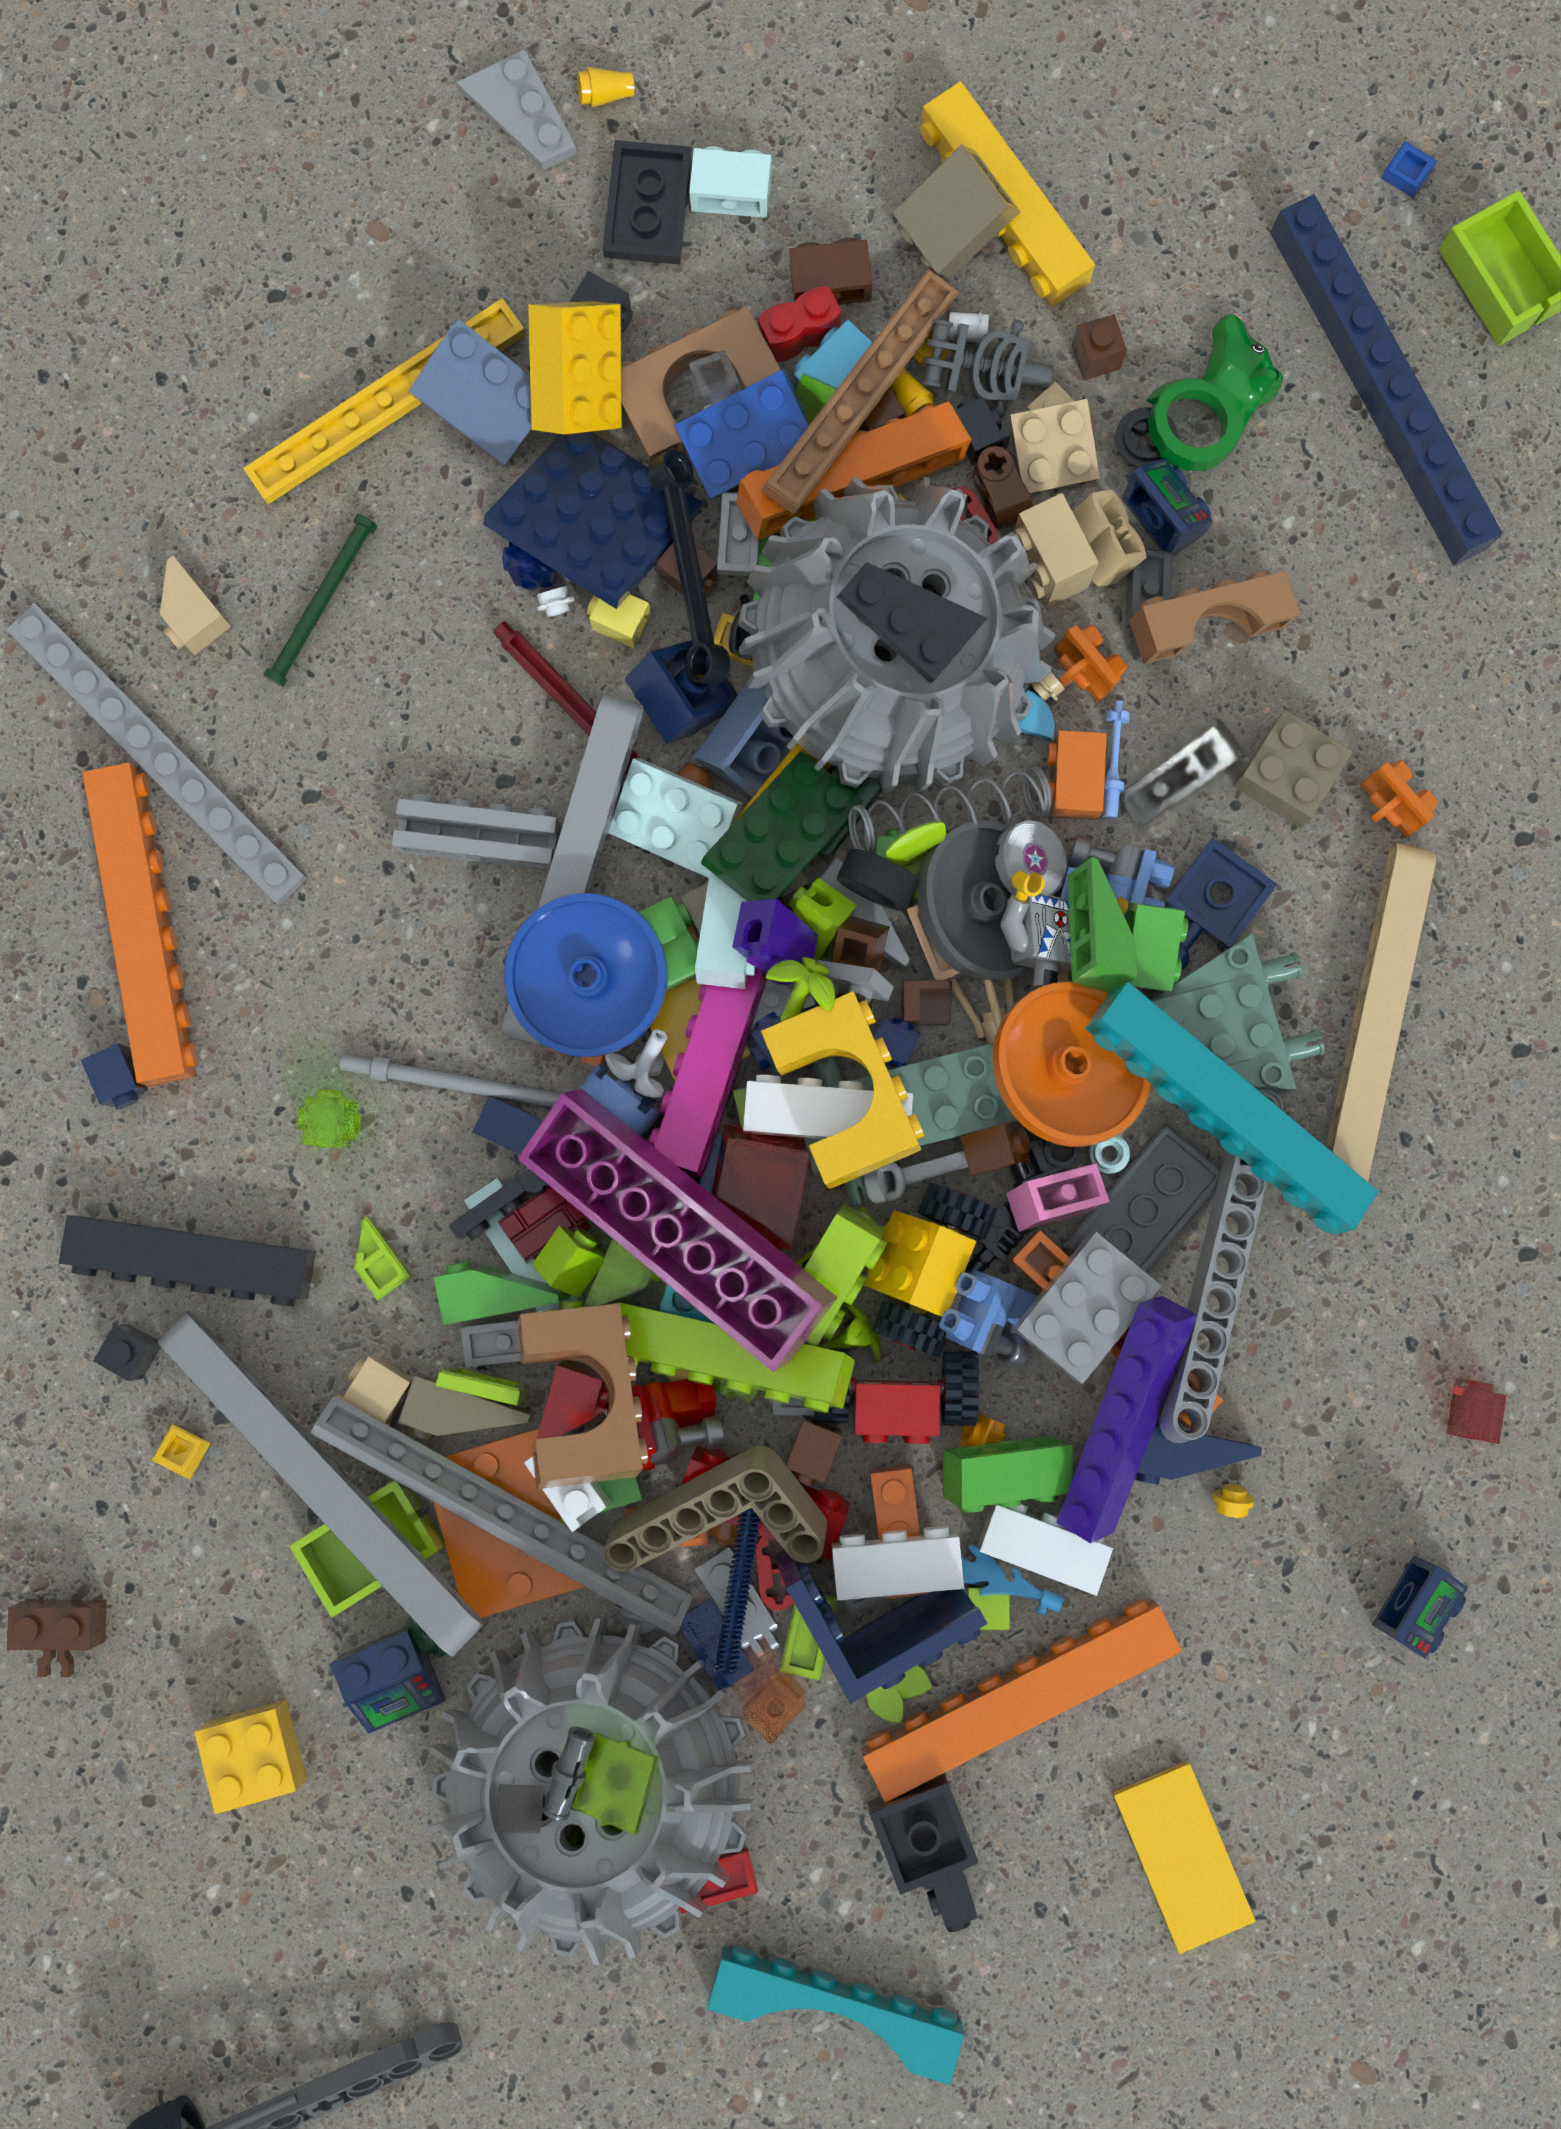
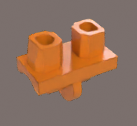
M1075 625L1065 633L1064 638L1053 648L1060 657L1058 662L1066 671L1059 681L1064 687L1075 681L1082 691L1087 689L1098 703L1119 683L1121 675L1127 669V664L1119 655L1114 653L1104 659L1097 650L1103 643L1102 634L1094 625H1089L1083 629H1079Z
M1399 760L1391 765L1386 762L1360 785L1369 794L1370 797L1368 799L1378 809L1370 819L1376 824L1385 817L1394 828L1398 827L1408 838L1435 816L1432 811L1438 804V800L1429 790L1422 789L1416 794L1406 782L1412 778V770L1403 760Z

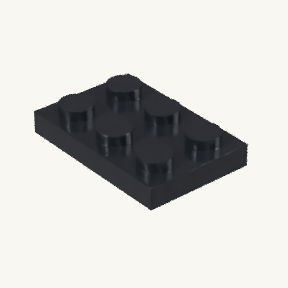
M615 140L603 242L604 258L681 264L692 147Z

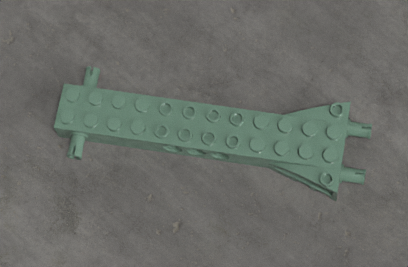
M1253 933L1174 984L1172 992L1164 991L1151 1000L1258 1091L1265 1089L1271 1090L1274 1093H1289L1297 1090L1290 1067L1291 1062L1325 1054L1324 1043L1309 1047L1306 1045L1323 1039L1317 1029L1286 1039L1281 1035L1268 987L1270 984L1293 978H1301L1303 975L1302 965L1288 969L1284 968L1300 962L1296 952L1262 961L1258 955ZM994 1043L888 1070L891 1078L899 1075L906 1093L913 1094L912 1114H916L925 1135L917 1139L921 1148L960 1138V1136L1002 1123L1019 1122L1006 1106L996 1084L992 1058ZM836 1056L827 1057V1063H824L823 1059L813 1062L817 1079L822 1080V1087L838 1088L839 1081H847L846 1078L842 1079ZM871 1075L848 1080L863 1083V1090L874 1091ZM803 1138L813 1176L819 1175L820 1172L809 1145L823 1139ZM864 1175L845 1183L850 1207L861 1205L858 1187L861 1189L864 1204L871 1202L865 1191Z

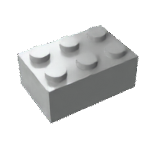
M1092 1232L1086 1236L1013 1326L1012 1330L1075 1382L1083 1384L1131 1325L1138 1304L1152 1299L1162 1285L1100 1234Z

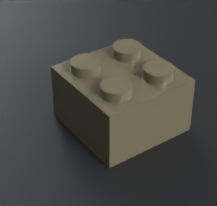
M1284 710L1272 724L1233 787L1301 828L1312 819L1353 751L1287 710Z

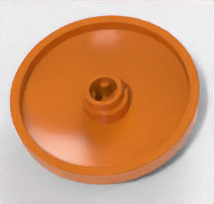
M1057 982L1042 986L1016 1002L999 1025L993 1044L992 1058L994 1077L1000 1095L1013 1116L1025 1128L1038 1137L1057 1145L1085 1147L1104 1142L1128 1128L1141 1113L1147 1101L1151 1083L1145 1078L1138 1077L1130 1072L1125 1065V1061L1113 1051L1100 1047L1095 1042L1094 1036L1085 1029L1109 994L1074 982Z

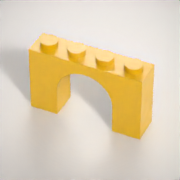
M854 991L834 999V1004L829 1011L818 1006L761 1031L776 1069L781 1076L820 1059L840 1056L860 1063L872 1077L874 1086L873 1100L866 1115L854 1126L809 1145L824 1184L828 1189H832L921 1151L917 1139L925 1136L916 1114L906 1115L901 1101L908 1098L899 1075L890 1077L885 1063L891 1061L892 1058L883 1037L876 1040L873 1038L869 1025L876 1023L867 1000L858 1003Z

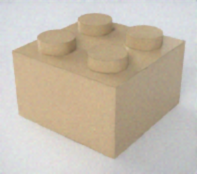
M1063 493L1019 513L1013 532L1017 533L1020 537L1019 540L1027 553L1029 564L1036 562L1038 568L1027 578L1033 596L1036 599L1041 598L1046 608L1087 589L1099 562Z

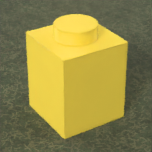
M631 594L618 609H615L594 595L589 603L587 614L590 615L589 620L592 630L635 649L651 617V610L648 602Z

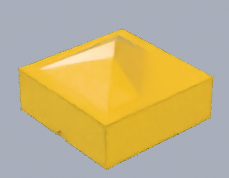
M172 1424L152 1461L190 1480L211 1443Z

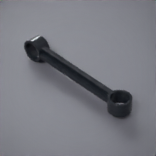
M672 449L650 462L648 477L654 489L664 496L693 643L686 655L685 669L689 679L694 683L720 684L728 675L730 659L727 650L722 645L714 644L685 494V488L690 486L693 481V469L683 453ZM667 467L672 471L675 480L670 476ZM707 655H709L710 661L708 672H706L705 668Z

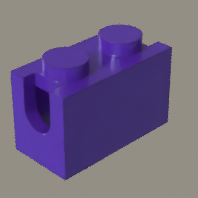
M777 899L741 902L732 947L744 956L749 964L756 966L763 973L767 974L773 965L785 960H794L802 964V957L814 959L818 934ZM770 980L780 985H789L793 983Z

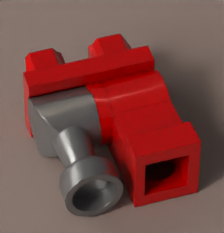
M683 1379L669 1383L655 1382L643 1387L640 1384L631 1386L633 1397H639L642 1409V1421L637 1422L638 1438H644L647 1445L648 1462L647 1464H642L643 1471L655 1469V1464L669 1465L673 1463L679 1456L681 1449L705 1443L706 1448L709 1450L724 1448L722 1423L719 1415H715L716 1396L713 1385L709 1386ZM607 1402V1414L609 1410V1402ZM702 1423L700 1427L679 1428Z

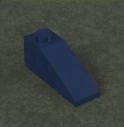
M1156 1424L1135 1480L1159 1485L1160 1478L1173 1480L1261 1456L1262 1447L1206 1434L1195 1440L1173 1443L1166 1439L1162 1434L1160 1425Z

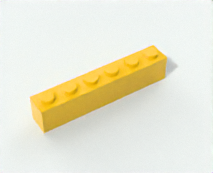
M960 81L922 107L920 132L925 142L931 147L935 146L942 155V162L961 144L975 150L1020 210V213L996 237L1001 236L1008 246V252L1014 264L1019 268L1023 267L1031 277V285L1040 298L1045 297L1050 305L1054 307L1090 283L1095 263L963 83Z

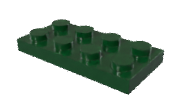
M802 751L792 759L712 846L701 861L704 867L747 901L778 900L849 820L851 808L854 805H861L863 802L859 796L844 784H841L839 780L825 769L821 768L817 771L814 768L817 763Z

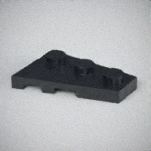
M868 562L860 568L836 596L837 599L929 683L936 680L987 620L985 616Z

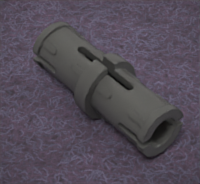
M578 1726L570 1727L560 1759L553 1764L551 1770L552 1783L541 1808L544 1811L543 1813L551 1819L559 1821L568 1819L576 1791L585 1781L587 1775L584 1770L596 1740L594 1733L588 1729Z

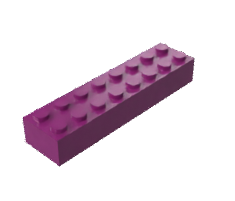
M583 1089L563 1092L517 1158L772 1372L790 1363L838 1298Z

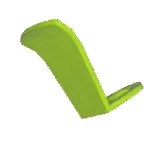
M942 821L928 822L908 830L889 845L885 850V855L889 861L916 876L920 871L927 851L945 840V823ZM917 887L913 893L915 899H917Z

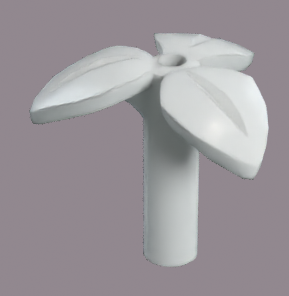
M659 1029L653 1030L644 1049L637 1055L633 1064L620 1054L611 1053L605 1055L611 1072L622 1081L634 1078L636 1080L634 1090L641 1095L653 1098L663 1097L664 1089L662 1085L649 1076L659 1075L664 1067L665 1059L661 1049L667 1040L666 1033Z

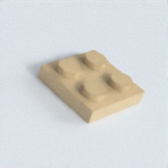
M1088 399L1008 415L1017 472L1029 493L1100 479Z

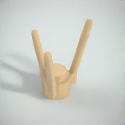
M955 978L949 979L952 981L953 993L975 1028L977 1038L985 1037L987 1044L994 1043L1001 1021L1015 1004L1013 978L1004 980L1007 1012L1005 1007L1000 1009L992 980H983L991 1012L982 1014L983 1023Z

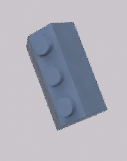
M458 318L429 358L411 386L409 393L502 466H505L531 431L530 375Z
M746 683L694 758L718 780L750 801L791 751L786 746L794 736L785 727L767 726L760 715L767 702L764 690L748 688Z

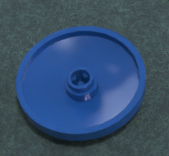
M590 893L572 894L543 905L520 926L510 944L506 957L505 989L515 1017L526 1032L536 1041L562 1054L577 1057H597L617 1052L629 1046L650 1028L657 1018L666 997L668 964L663 945L650 923L636 910L608 896Z

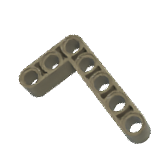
M755 1446L618 1518L610 1530L603 1550V1559L610 1568L616 1571L627 1572L752 1508L793 1560L800 1563H812L818 1560L823 1553L828 1521L779 1455L773 1449L766 1446Z

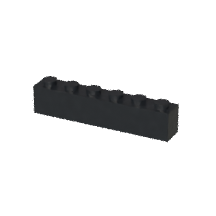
M67 1215L58 1263L72 1265L71 1273L96 1276L97 1269L112 1271L111 1279L136 1282L138 1275L151 1277L150 1285L175 1288L176 1281L191 1283L190 1291L215 1294L216 1287L231 1289L230 1297L255 1300V1295L258 1293L271 1295L270 1303L295 1306L296 1299H308L316 1251Z

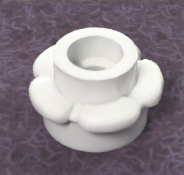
M567 586L537 595L540 604L537 610L546 611L547 617L570 611L568 604L574 601V597H570Z

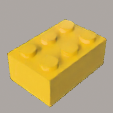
M592 301L528 304L531 429L564 435L622 428L620 304Z

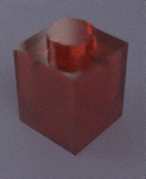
M1468 1380L1467 1388L1453 1386L1446 1434L1500 1444L1507 1395L1493 1393L1494 1384Z

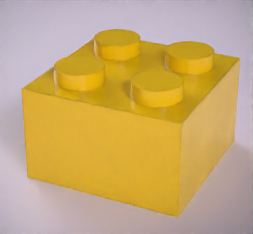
M287 1699L208 1721L194 1732L215 1814L295 1792L307 1780Z

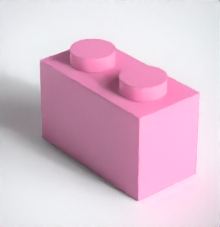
M1097 1163L1027 1181L1006 1193L1019 1232L1087 1214L1110 1202Z

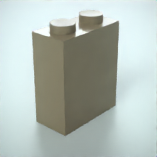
M961 144L892 213L900 222L897 229L902 237L911 245L915 243L922 252L920 261L927 270L929 268L935 274L952 278L1020 213V210L978 153Z

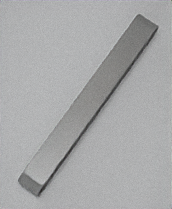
M606 694L603 695L594 719L538 909L563 896L590 893L642 720L643 705ZM509 1004L503 1023L502 1034L542 1046L520 1025Z
M1259 1090V1092L1283 1111L1282 1100L1276 1093L1271 1090ZM1227 1151L1224 1154L1187 1306L1188 1310L1198 1316L1166 1396L1160 1417L1162 1434L1173 1443H1183L1201 1438L1208 1430L1267 1184L1266 1181L1253 1174L1251 1166L1244 1160ZM1235 1179L1243 1181L1246 1185V1195L1238 1192L1235 1186ZM1226 1217L1234 1219L1237 1223V1234L1230 1232L1227 1228ZM1217 1255H1221L1227 1260L1229 1265L1227 1273L1221 1271L1217 1266ZM1208 1293L1218 1299V1312H1214L1208 1306ZM1199 1332L1206 1335L1209 1339L1210 1349L1208 1352L1203 1351L1198 1345L1197 1336ZM1189 1372L1196 1374L1199 1378V1392H1195L1189 1387L1187 1382ZM1180 1412L1185 1413L1190 1419L1191 1428L1188 1433L1182 1431L1178 1425Z

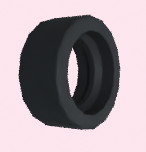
M849 849L837 874V881L852 892L876 904L896 911L906 910L919 882L913 874L899 865L860 849Z

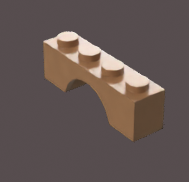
M1263 570L1250 575L1246 581L1235 583L1234 579H1227L1214 584L1210 590L1200 592L1199 588L1195 587L1178 593L1174 599L1164 601L1162 596L1148 599L1140 604V609L1129 622L1143 664H1148L1182 654L1194 642L1197 621L1204 617L1218 616L1229 619L1238 624L1249 637H1254L1285 629L1301 614L1286 571L1270 574L1269 570Z

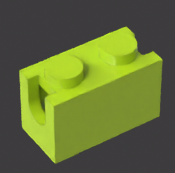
M819 877L813 882L809 890L801 886L788 904L793 909L792 913L818 934L814 960L823 961L828 956L835 944L838 927L852 916L857 907V904Z

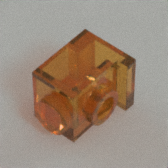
M775 1672L742 1707L741 1716L772 1745L783 1730L805 1708L806 1700L802 1697L805 1690L789 1674L783 1678ZM774 1700H779L784 1704L785 1708L779 1714H774L769 1710L768 1706Z

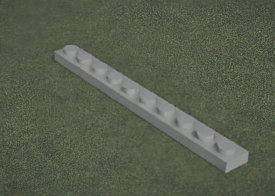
M33 603L6 629L277 905L280 906L308 879L37 604Z
M335 1395L314 1424L311 1434L674 1636L680 1628L693 1599L691 1594L640 1566L627 1572L616 1571L610 1568L603 1559L605 1546L576 1530L572 1532L562 1522Z

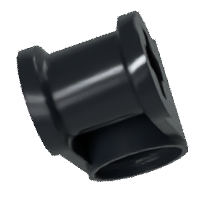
M1042 1138L1034 1142L1031 1140L1028 1152L1031 1161L1024 1163L1028 1174L1025 1173L1022 1163L1009 1167L1015 1183L1012 1185L1015 1189L1027 1181L1046 1177L1070 1167L1080 1157L1081 1147H1071L1072 1154L1069 1160L1060 1162L1051 1155L1050 1148L1052 1142Z

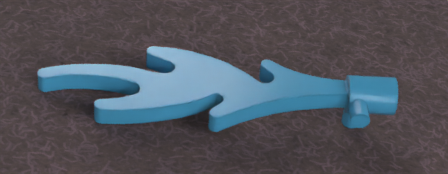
M970 1544L967 1549L975 1558V1562H970L961 1556L964 1583L988 1584V1586L980 1589V1596L998 1594L1021 1596L1040 1601L1037 1613L1040 1615H1045L1047 1608L1059 1613L1065 1597L1046 1589L1044 1592L1037 1589L1022 1577L1018 1569L1014 1568L1011 1574L1014 1581L1009 1582L998 1563L990 1555L980 1552L976 1546Z

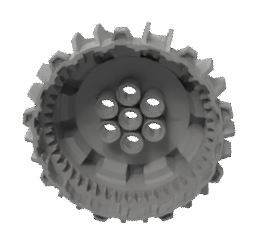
M858 477L852 478L844 491L845 497L835 498L827 489L820 490L813 503L816 521L808 522L794 516L782 527L780 531L781 536L770 535L762 553L772 563V566L755 565L747 580V583L758 593L760 598L759 600L743 604L740 609L738 626L749 632L751 636L744 639L739 651L740 655L752 656L755 670L747 681L748 688L764 690L767 697V702L760 712L761 717L768 727H785L794 736L786 746L790 750L798 743L808 753L819 759L814 766L817 771L828 762L839 770L841 784L857 788L867 777L878 778L883 793H890L898 785V782L913 780L916 791L923 792L932 784L933 776L944 786L963 777L965 758L971 759L984 767L998 755L992 742L993 737L1008 744L1022 732L1018 721L1026 718L1033 704L1024 692V683L1040 682L1051 673L1052 666L1041 660L1040 649H1044L1054 640L1055 633L1044 627L1038 600L1025 597L1021 594L1018 587L1038 568L1036 562L1029 564L1027 553L1019 540L1020 537L1013 531L991 545L987 541L988 523L978 515L963 521L960 520L967 495L962 493L963 490L959 488L953 490L946 487L930 486V478L924 477L920 482L911 501L901 500V497H898L892 485L866 486ZM866 562L922 587V584H930L937 590L939 596L987 617V620L932 683H929L836 598ZM881 646L886 648L890 653L891 661L885 662L880 660L875 655L874 647Z
M595 1618L590 1635L588 1636L577 1620L557 1624L553 1641H551L552 1643L546 1646L533 1631L524 1632L520 1635L525 1649L524 1654L512 1661L503 1649L490 1653L495 1676L482 1672L477 1673L466 1686L473 1704L469 1713L455 1709L443 1711L441 1718L453 1724L455 1734L453 1745L449 1746L439 1743L430 1746L428 1753L450 1767L448 1771L433 1778V1796L449 1804L451 1818L427 1828L428 1834L439 1830L443 1831L452 1838L456 1849L452 1857L438 1864L439 1869L442 1870L461 1862H466L470 1873L463 1891L469 1899L476 1903L491 1898L497 1903L485 1929L491 1933L499 1927L506 1915L514 1920L522 1935L516 1948L521 1952L531 1944L538 1931L549 1934L554 1954L571 1957L583 1942L593 1965H599L606 1958V1942L619 1940L624 1943L629 1959L635 1958L641 1951V1930L649 1927V1929H652L666 1939L682 1927L681 1908L698 1918L705 1911L707 1905L697 1893L708 1880L723 1888L730 1878L719 1864L718 1859L721 1854L741 1852L748 1832L736 1820L735 1812L751 1810L754 1807V1799L740 1798V1773L751 1772L754 1769V1762L736 1760L734 1747L747 1734L741 1717L723 1716L716 1705L729 1693L726 1688L721 1689L713 1696L708 1687L696 1675L706 1665L703 1660L697 1661L687 1670L680 1664L681 1644L668 1636H664L651 1646L642 1644L641 1624H630L626 1636L607 1634V1618ZM578 1726L590 1730L600 1743L599 1755L596 1759L588 1758L584 1769L587 1774L585 1780L592 1787V1799L590 1802L583 1803L574 1796L569 1817L564 1821L539 1817L534 1811V1799L537 1795L547 1797L553 1779L551 1774L542 1768L541 1758L544 1752L552 1751L560 1759L570 1727ZM617 1764H626L632 1770L633 1781L629 1787L619 1786L613 1779V1770ZM615 1808L624 1814L626 1822L622 1831H613L607 1826L605 1817L608 1809ZM569 1824L578 1825L583 1829L585 1841L582 1847H574L568 1843L566 1829Z

